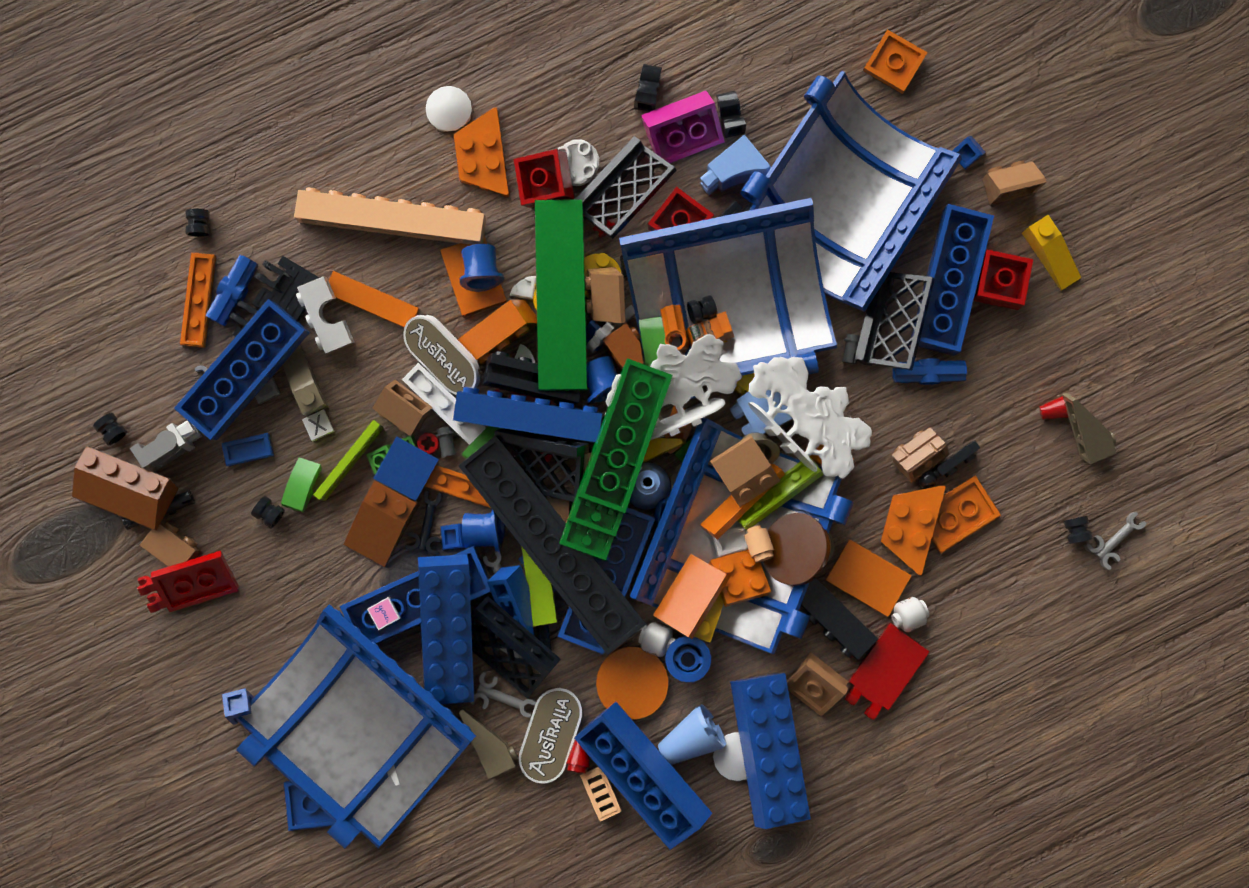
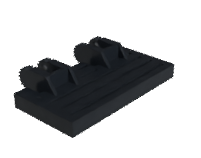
M284 256L281 257L278 265L286 269L285 272L265 260L262 264L264 268L279 276L274 283L263 274L256 273L254 277L271 287L273 291L271 292L262 287L252 304L261 308L270 299L299 322L306 311V307H302L297 299L296 294L299 293L297 287L319 277ZM241 300L237 303L241 309L253 315L258 311ZM231 313L229 316L243 326L248 323L236 313ZM237 327L232 335L236 337L242 329Z

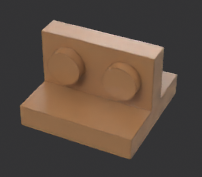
M810 652L798 670L787 680L789 692L822 717L846 694L849 689L846 685L849 681Z

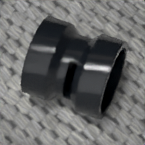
M198 208L187 209L185 211V218L188 220V225L185 227V234L193 237L209 236L210 227L207 225V221L210 218V211Z
M711 295L703 297L701 301L692 300L687 302L688 315L693 324L701 323L704 319L710 320L717 317V307Z
M112 412L102 416L93 425L98 433L104 435L103 440L108 446L117 443L127 434L124 426L118 425V418Z
M264 496L255 505L251 515L256 519L262 518L264 525L272 529L284 515L285 509L279 505H272V500Z
M1088 516L1064 520L1065 528L1071 532L1067 537L1069 544L1093 539L1092 532L1086 530L1089 524Z

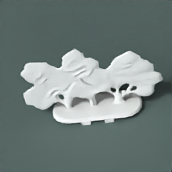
M706 334L693 342L687 356L682 355L676 346L668 344L659 345L657 350L658 358L652 362L650 367L673 375L662 407L672 404L676 406L678 413L663 420L658 418L651 440L667 433L670 436H674L680 433L678 428L689 423L693 427L702 423L701 418L718 411L725 405V400L721 398L708 400L711 392L733 393L737 386V381L741 380L742 375L736 363L720 361L719 358L722 356L724 345L722 340L716 339L714 335ZM620 374L616 375L612 383V390L608 393L605 401L607 406L610 404ZM707 385L708 390L704 393L702 387ZM695 396L701 401L697 405L685 410L683 409L684 404L691 397Z
M774 357L768 364L760 362L758 365H754L755 377L749 383V392L756 398L767 399L769 411L766 413L753 402H749L748 405L766 425L763 430L769 436H777L783 442L780 447L786 453H793L810 470L816 472L817 467L809 456L819 455L822 460V470L825 476H839L844 479L854 468L851 450L868 448L871 443L870 437L872 436L871 427L860 418L844 417L843 412L849 404L846 387H836L834 390H830L828 387H818L814 392H809L807 390L808 370L804 359L799 357H791L789 359ZM768 390L771 391V396L769 398L766 395V391ZM775 392H779L781 395V401L777 408L774 407L777 403L773 401ZM782 405L788 406L785 410H781L780 408L782 407ZM777 413H787L793 418L794 426L787 433L774 421ZM794 434H799L809 439L805 452L791 439ZM819 445H824L822 450L816 449Z

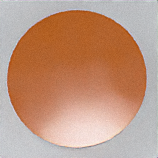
M640 647L621 648L611 653L599 668L596 680L598 696L606 709L614 702H617L632 720L645 718L654 713L665 700L668 691L666 669L657 656L644 652Z

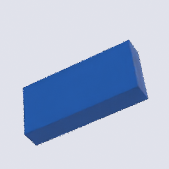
M269 433L221 443L227 467L274 456Z

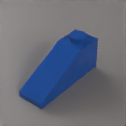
M521 565L501 567L487 581L493 598L500 607L534 635L529 585Z

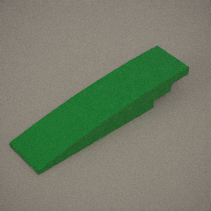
M535 200L539 391L587 390L582 200Z
M626 359L559 545L604 561L607 559L614 537H616L623 514L626 512L673 375L634 360Z

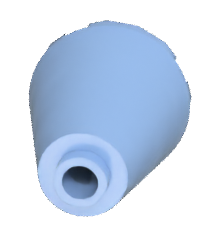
M642 463L629 502L639 509L650 510L656 508L659 501L667 498L670 493V479L665 470L654 463ZM643 480H651L652 485L650 487L644 486Z
M701 704L658 744V748L665 759L673 765L721 750L725 747L726 740L719 724L715 725L712 718L714 716L707 707Z

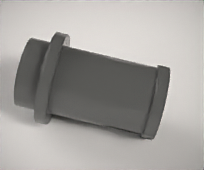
M847 334L846 338H844L846 343L842 362L857 364V360L854 358L860 335Z
M451 427L437 429L438 434L435 435L439 438L441 457L456 455L452 436L454 431L451 430Z

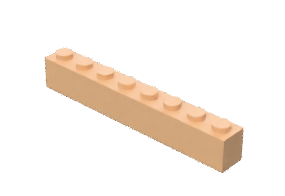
M306 188V191L298 190L294 218L299 223L471 245L483 244L487 222L485 215L478 209L469 208L467 211H460L457 207L449 205L444 206V208H437L434 204L426 202L421 203V205H413L408 200L400 199L398 202H390L385 197L377 196L375 199H367L362 194H352L351 197L344 196L339 191H329V194L320 193V190L315 188Z

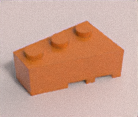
M509 300L457 340L475 357L478 363L483 365L487 363V358L492 353L506 349L511 345V342L536 327L537 316L526 300Z

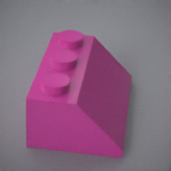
M707 91L641 115L653 152L669 163L725 142L715 102Z

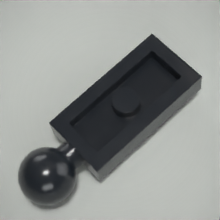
M975 440L968 443L932 469V471L928 470L918 478L919 485L924 489L934 487L937 483V478L943 475L946 478L958 470L956 465L962 461L966 464L977 456L975 452L980 449V446Z

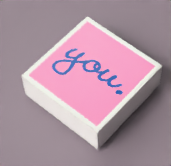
M390 597L367 609L378 630L401 619Z

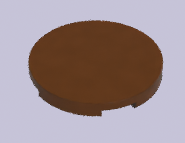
M790 513L780 517L770 526L768 534L774 551H772L774 557L763 561L767 572L778 582L791 586H801L813 581V578L819 574L823 566H826L830 555V539L820 522L807 514Z

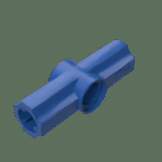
M239 255L228 276L223 277L216 290L217 296L206 314L207 318L223 326L227 324L229 316L233 313L239 300L243 301L247 295V286L259 266L256 262Z
M935 358L921 359L914 362L912 371L893 368L892 376L894 383L919 382L921 385L940 384L941 382L966 381L967 365L965 360L940 361V359Z

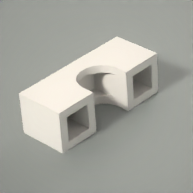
M323 276L297 287L299 291L296 294L297 299L302 307H306L308 312L306 320L311 329L315 328L318 337H315V341L320 351L324 350L326 354L354 343L346 320L331 324L323 317L325 304L336 299L327 277Z

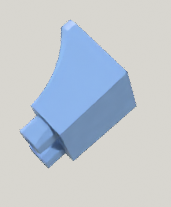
M744 134L707 165V173L700 177V186L708 195L717 188L722 192L734 185L747 183L755 171L766 176L771 166Z
M770 390L766 391L768 398L771 396ZM748 391L737 399V403L730 408V411L736 419L744 415L748 419L749 423L742 427L744 435L755 432L765 434L766 432L763 429L766 425L751 410L748 403L753 402L767 413L769 411L767 399L756 398ZM775 392L773 401L777 403L774 406L776 408L781 401L779 392ZM782 405L780 409L785 410L788 406ZM777 413L774 417V421L779 426L793 420L787 413Z

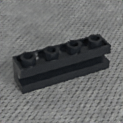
M496 351L495 354L492 353L487 358L482 383L484 386L548 399L560 403V401L574 403V405L579 403L581 394L578 393L579 390L539 391L538 364L532 363L530 358L518 357V359L509 357L508 353Z
M815 577L813 578V581L808 585L801 607L810 616L809 621L812 624L816 625L819 623L825 629L822 633L831 642L836 640L842 646L840 651L849 659L854 657L859 660L878 638Z

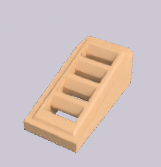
M599 767L580 775L599 821L622 812L608 777ZM601 774L602 779L589 784V779ZM605 784L606 788L593 793V788ZM609 793L610 797L597 802L596 798ZM611 802L613 803V807L601 811L600 807H603Z

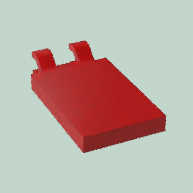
M221 551L151 572V577L143 576L138 578L140 586L137 587L141 596L157 591V593L147 596L150 602L147 604L150 613L157 612L166 607L169 612H173L238 591V583Z
M889 623L848 680L853 687L844 700L854 706L862 695L871 702L863 714L874 720L882 707L886 710L891 708L930 651Z

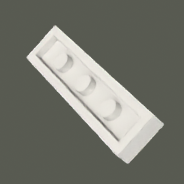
M419 363L402 379L422 400L431 405L432 409L469 445L486 429L484 425L453 421L456 398Z

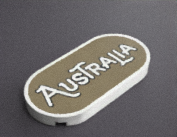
M417 315L406 323L404 327L406 347L446 390L457 395V391H463V387L476 388L479 385L480 375L478 369L480 368L477 360L440 321L430 315Z
M554 688L548 690L539 697L535 704L519 753L520 768L523 774L533 782H552L560 777L565 770L566 762L575 740L574 737L577 734L582 718L580 701L573 692L567 689Z

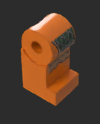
M726 311L717 314L715 318L694 324L686 329L691 347L693 342L706 334L714 335L716 339L722 341L734 338Z

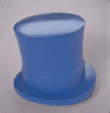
M475 244L462 249L461 254L465 271L464 275L460 277V285L469 291L482 292L493 289L504 281V275L498 273L495 246Z
M611 356L600 357L586 364L587 385L591 394L587 399L588 404L606 401L608 393L612 390V383L618 373Z
M493 509L491 513L486 514L465 513L462 519V538L465 548L487 546L495 547L496 552L501 551L506 526Z
M683 636L673 641L669 646L665 656L666 666L670 674L679 681L695 682L704 677L711 665V654L707 645L699 638L693 637V639H690L687 636Z

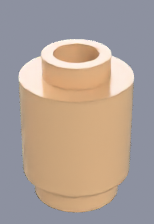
M757 525L747 529L748 533L744 535L751 558H754L756 563L773 558L772 551H774L767 528H761V525Z

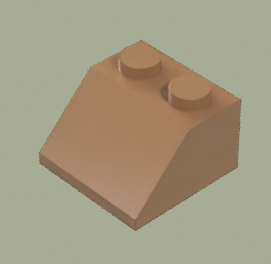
M1023 160L1012 163L1009 168L1002 169V166L991 168L982 180L989 204L993 205L1035 194L1046 183L1044 175L1034 162L1025 163Z
M615 267L587 269V276H584L585 291L588 290V300H585L586 314H589L594 321L626 323L623 274Z
M751 434L710 460L739 507L780 482L774 469Z

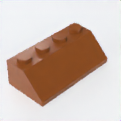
M86 446L74 468L72 497L156 531L179 488L166 477Z

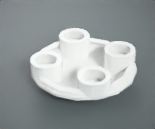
M452 86L441 87L434 91L427 100V118L438 131H456L469 123L471 119V101L467 94L459 88Z
M572 140L558 148L567 153L572 186H582L589 183L596 176L599 168V156L591 143L584 140Z
M739 732L727 734L724 736L726 740L725 747L713 753L715 767L721 775L729 780H745L747 777Z

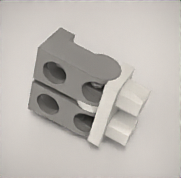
M188 420L179 426L171 423L166 427L168 431L160 432L156 439L148 445L144 446L137 443L130 450L143 469L155 473L181 456L186 450H193L195 448L193 442L202 437L201 432Z

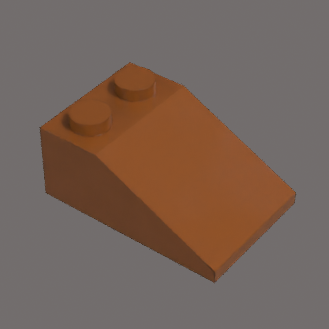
M627 323L603 339L604 349L613 358L614 363L621 372L627 358L643 364L640 345L641 336L634 326L629 328Z
M374 480L343 545L386 567L420 504Z

